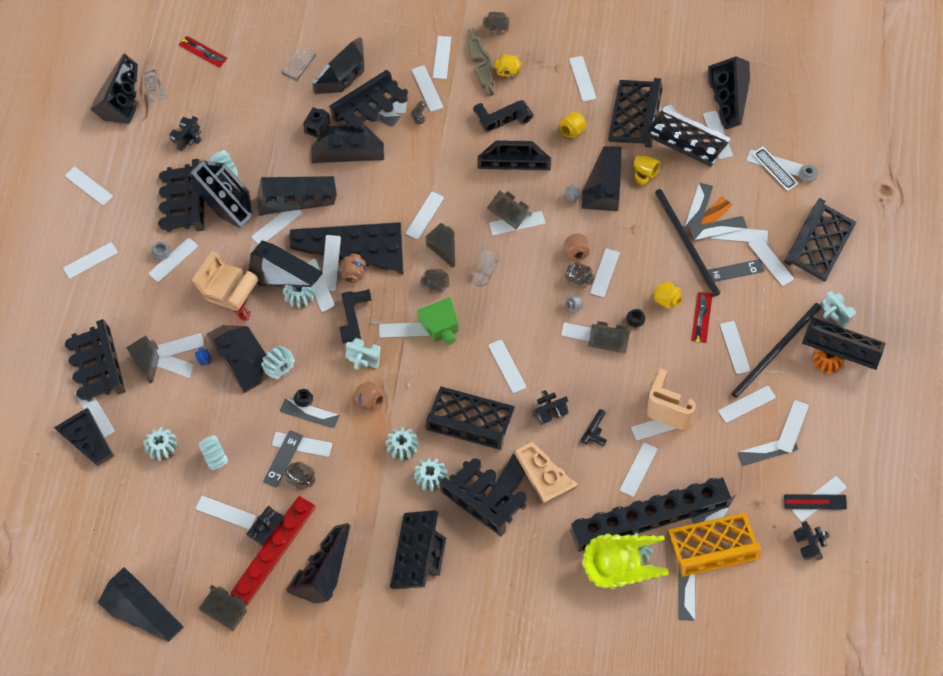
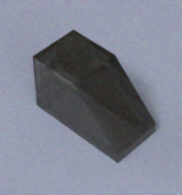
M440 223L425 236L426 246L453 268L455 267V233L451 227H446Z
M145 335L126 348L148 382L152 383L160 358L157 353L159 347L153 339L150 341Z

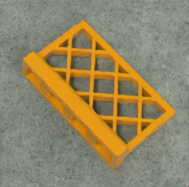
M746 512L668 529L681 577L760 559L761 548L759 542H756ZM743 520L744 527L742 530L732 525L734 521ZM716 525L726 527L723 534L713 530ZM702 529L707 533L702 539L694 535L695 530ZM729 529L739 534L736 540L726 536ZM682 533L687 538L682 543L676 540L674 535ZM710 534L719 538L716 545L706 541ZM744 536L750 539L751 544L743 545L738 541ZM690 538L700 542L696 549L686 545ZM722 540L732 544L731 548L726 550L719 547ZM703 544L713 549L708 554H704L699 550ZM683 549L693 553L691 558L682 559L681 552Z

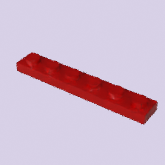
M298 495L284 515V520L261 548L230 592L231 596L249 605L315 510L316 506Z

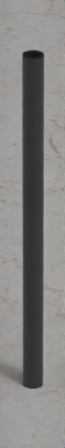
M662 189L656 190V196L713 296H718L720 294L718 287Z
M815 303L732 391L733 397L738 398L821 309L818 303Z

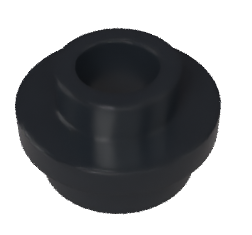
M640 309L629 311L626 317L627 323L632 327H641L646 319L645 314Z
M299 389L294 395V403L299 407H308L313 402V395L307 389Z

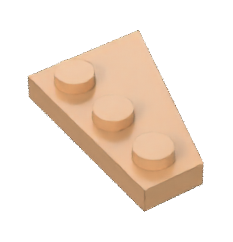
M533 442L515 450L514 454L543 504L578 486Z

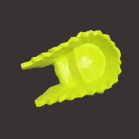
M610 534L597 536L585 547L582 563L585 573L591 582H594L597 587H602L603 589L609 587L615 589L617 586L623 587L626 584L642 582L644 579L650 580L658 578L660 575H669L667 568L641 565V556L639 554V548L665 540L664 535L655 537L654 535L620 536L617 534L613 536Z

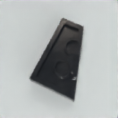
M88 407L54 427L96 466L114 457Z

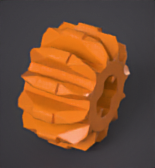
M814 349L812 362L815 363V369L821 368L820 373L827 371V374L830 375L833 371L837 374L839 368H843L845 359Z

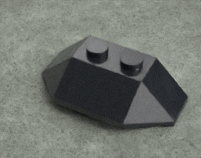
M361 37L349 43L326 65L319 76L312 81L315 94L342 92L357 77L363 74L365 63L363 40Z
M365 124L362 131H355L354 129L350 131L347 125L328 126L311 146V162L384 160V143Z
M496 140L477 157L478 169L551 170V157L533 141Z
M201 161L190 172L195 191L220 218L241 228L253 216L249 190L225 163Z
M222 325L207 333L208 338L243 393L261 384L264 372L261 364L264 361L263 357L267 356V354L248 326Z

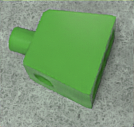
M450 297L417 310L418 321L433 341L443 339L446 345H451L456 341L454 334L459 331L458 321Z

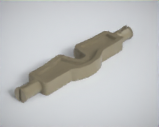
M471 28L467 33L469 35L468 45L472 61L483 62L475 66V72L482 88L486 89L487 96H490V93L493 96L495 93L492 87L494 86V80L490 71L491 58L483 49L480 37H476L475 30Z

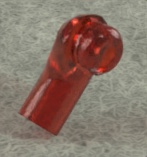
M246 298L239 311L234 310L238 318L243 321H247L251 317V311L245 308L248 298Z

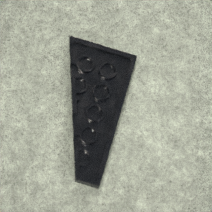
M401 222L290 229V248L293 250L324 255L326 236H340L339 258L341 260L344 257L350 256V254H358L366 262V266H377L382 270L390 269L404 274Z

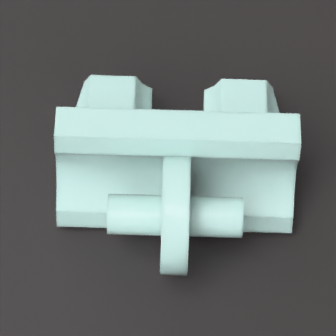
M830 291L820 303L826 311L823 317L826 320L832 318L840 327L845 328L855 316L856 311L853 307H845L843 304L844 297L840 293L834 294Z
M357 338L352 343L347 342L345 358L354 362V369L359 370L361 365L378 368L380 346L373 344L369 349L365 348L364 342Z

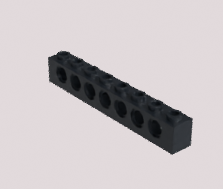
M713 477L702 484L693 483L682 490H671L666 495H654L649 500L643 502L638 500L631 503L630 506H618L607 513L598 512L587 519H576L571 523L570 531L578 552H581L597 536L606 534L611 536L615 534L626 536L629 534L633 536L636 532L640 534L730 506L732 498L724 478L717 479ZM703 493H708V494H710L712 497H710V498H705L702 494H703ZM690 499L693 503L687 504L683 500ZM669 504L672 505L674 509L669 510L666 509L664 506ZM652 510L655 514L648 515L646 511ZM633 516L636 520L629 521L626 517ZM615 522L617 526L610 527L607 523ZM596 528L598 532L591 533L588 529Z

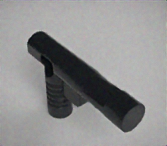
M598 410L581 438V443L587 445L589 440L603 447L606 445L607 439L599 436L602 429L598 427L606 414L604 410Z

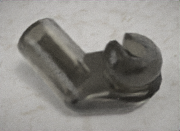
M419 101L411 112L412 119L417 125H422L426 120L422 112L427 105L423 101Z

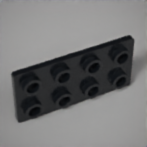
M429 510L404 513L390 583L391 589L423 588L426 585L428 573L432 576H440L446 537L435 530L438 511Z

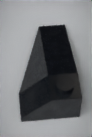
M125 53L120 57L90 109L104 121L129 124L136 111L134 98L137 95L135 83L137 82L138 64Z
M735 56L708 66L709 85L714 91V99L718 102L719 113L724 128L727 130L742 125L750 83V62Z
M603 146L583 189L582 209L618 211L622 147Z

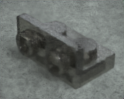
M499 190L487 209L517 230L525 217L532 215L528 211L530 207L522 201L519 203L514 201L516 197L510 192L506 191V193H503Z
M597 321V324H592L588 346L626 354L631 331H627L626 326L616 325L615 328L608 327L606 322Z
M211 585L209 588L211 592L200 605L199 610L233 632L247 613L244 605L245 602L236 596L234 598L229 596L228 591L223 587Z

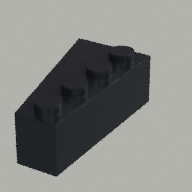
M334 176L261 177L257 193L259 216L334 205L337 196Z

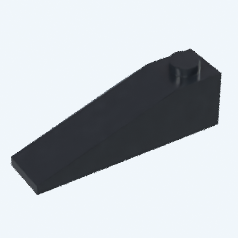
M263 240L250 254L248 271L258 278L256 285L267 287L268 284H275L276 287H282L283 284H289L292 287H312L323 274L322 271L298 257Z
M348 523L336 525L320 543L321 549L307 559L310 563L303 571L299 569L286 589L288 593L314 604L328 602L332 598L333 591L338 583L350 530Z
M125 567L109 580L98 601V604L112 617L121 619L134 627H139L168 642L184 628Z

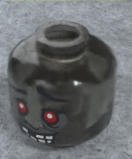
M491 11L487 17L483 18V27L486 28L488 34L503 35L509 29V17L504 12Z
M575 262L567 267L565 279H567V283L570 286L585 289L593 283L594 275L590 266Z
M440 268L427 269L420 278V284L429 294L443 293L449 287V276L447 272L445 273Z
M302 461L291 463L285 471L287 483L298 490L312 487L316 479L314 477V469Z

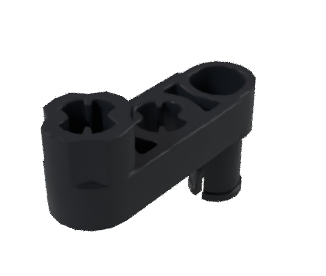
M524 100L517 101L491 114L487 112L482 103H478L473 107V111L480 119L479 122L486 132L495 130L516 119L520 124H526L534 117Z
M370 289L341 293L348 323L346 326L339 327L343 344L353 342L355 338L361 340L354 306L356 303L372 301Z

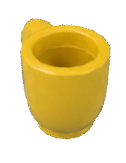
M638 155L633 164V168L636 170L634 174L635 183L643 186L648 183L649 178L653 179L659 171L660 161L647 155ZM638 173H640V174L646 176V178H645V179H641V178L638 176Z

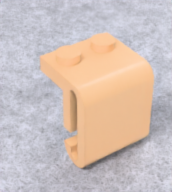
M211 251L192 281L207 301L239 311L258 282V278L250 271L243 275V271L240 268L225 264L217 252Z
M660 368L658 375L654 374L651 380L647 415L653 420L680 430H688L692 425L696 407L695 402L690 398L687 408L679 406L681 395L664 389L668 371Z

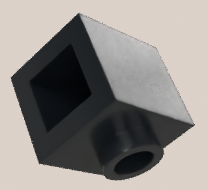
M313 107L303 123L305 134L319 138L330 125L329 113L323 109Z

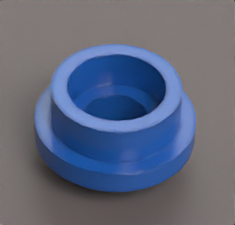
M199 347L198 351L195 352L197 361L201 366L210 364L211 355L209 351Z

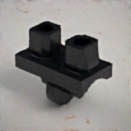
M195 116L191 119L183 117L179 122V127L182 128L181 132L174 129L169 134L170 140L176 144L177 149L180 151L187 144L191 146L193 142L199 144L202 141L199 136L201 130H199L200 126L197 123L198 118Z
M546 390L541 391L542 397L537 399V403L542 404L545 402L546 405L531 411L533 417L537 416L543 425L552 421L549 414L551 409H555L558 418L569 414L566 404L569 401L567 396L551 402L552 399L556 398L555 392L548 394Z
M267 506L263 513L256 518V522L246 534L264 546L285 517L270 506Z
M802 522V527L793 531V534L798 543L808 539L810 545L800 549L805 560L815 557L817 560L823 559L818 542H820L822 548L826 547L827 543L825 540L830 537L829 532H822L820 527H816L814 529L816 535H814L808 522Z

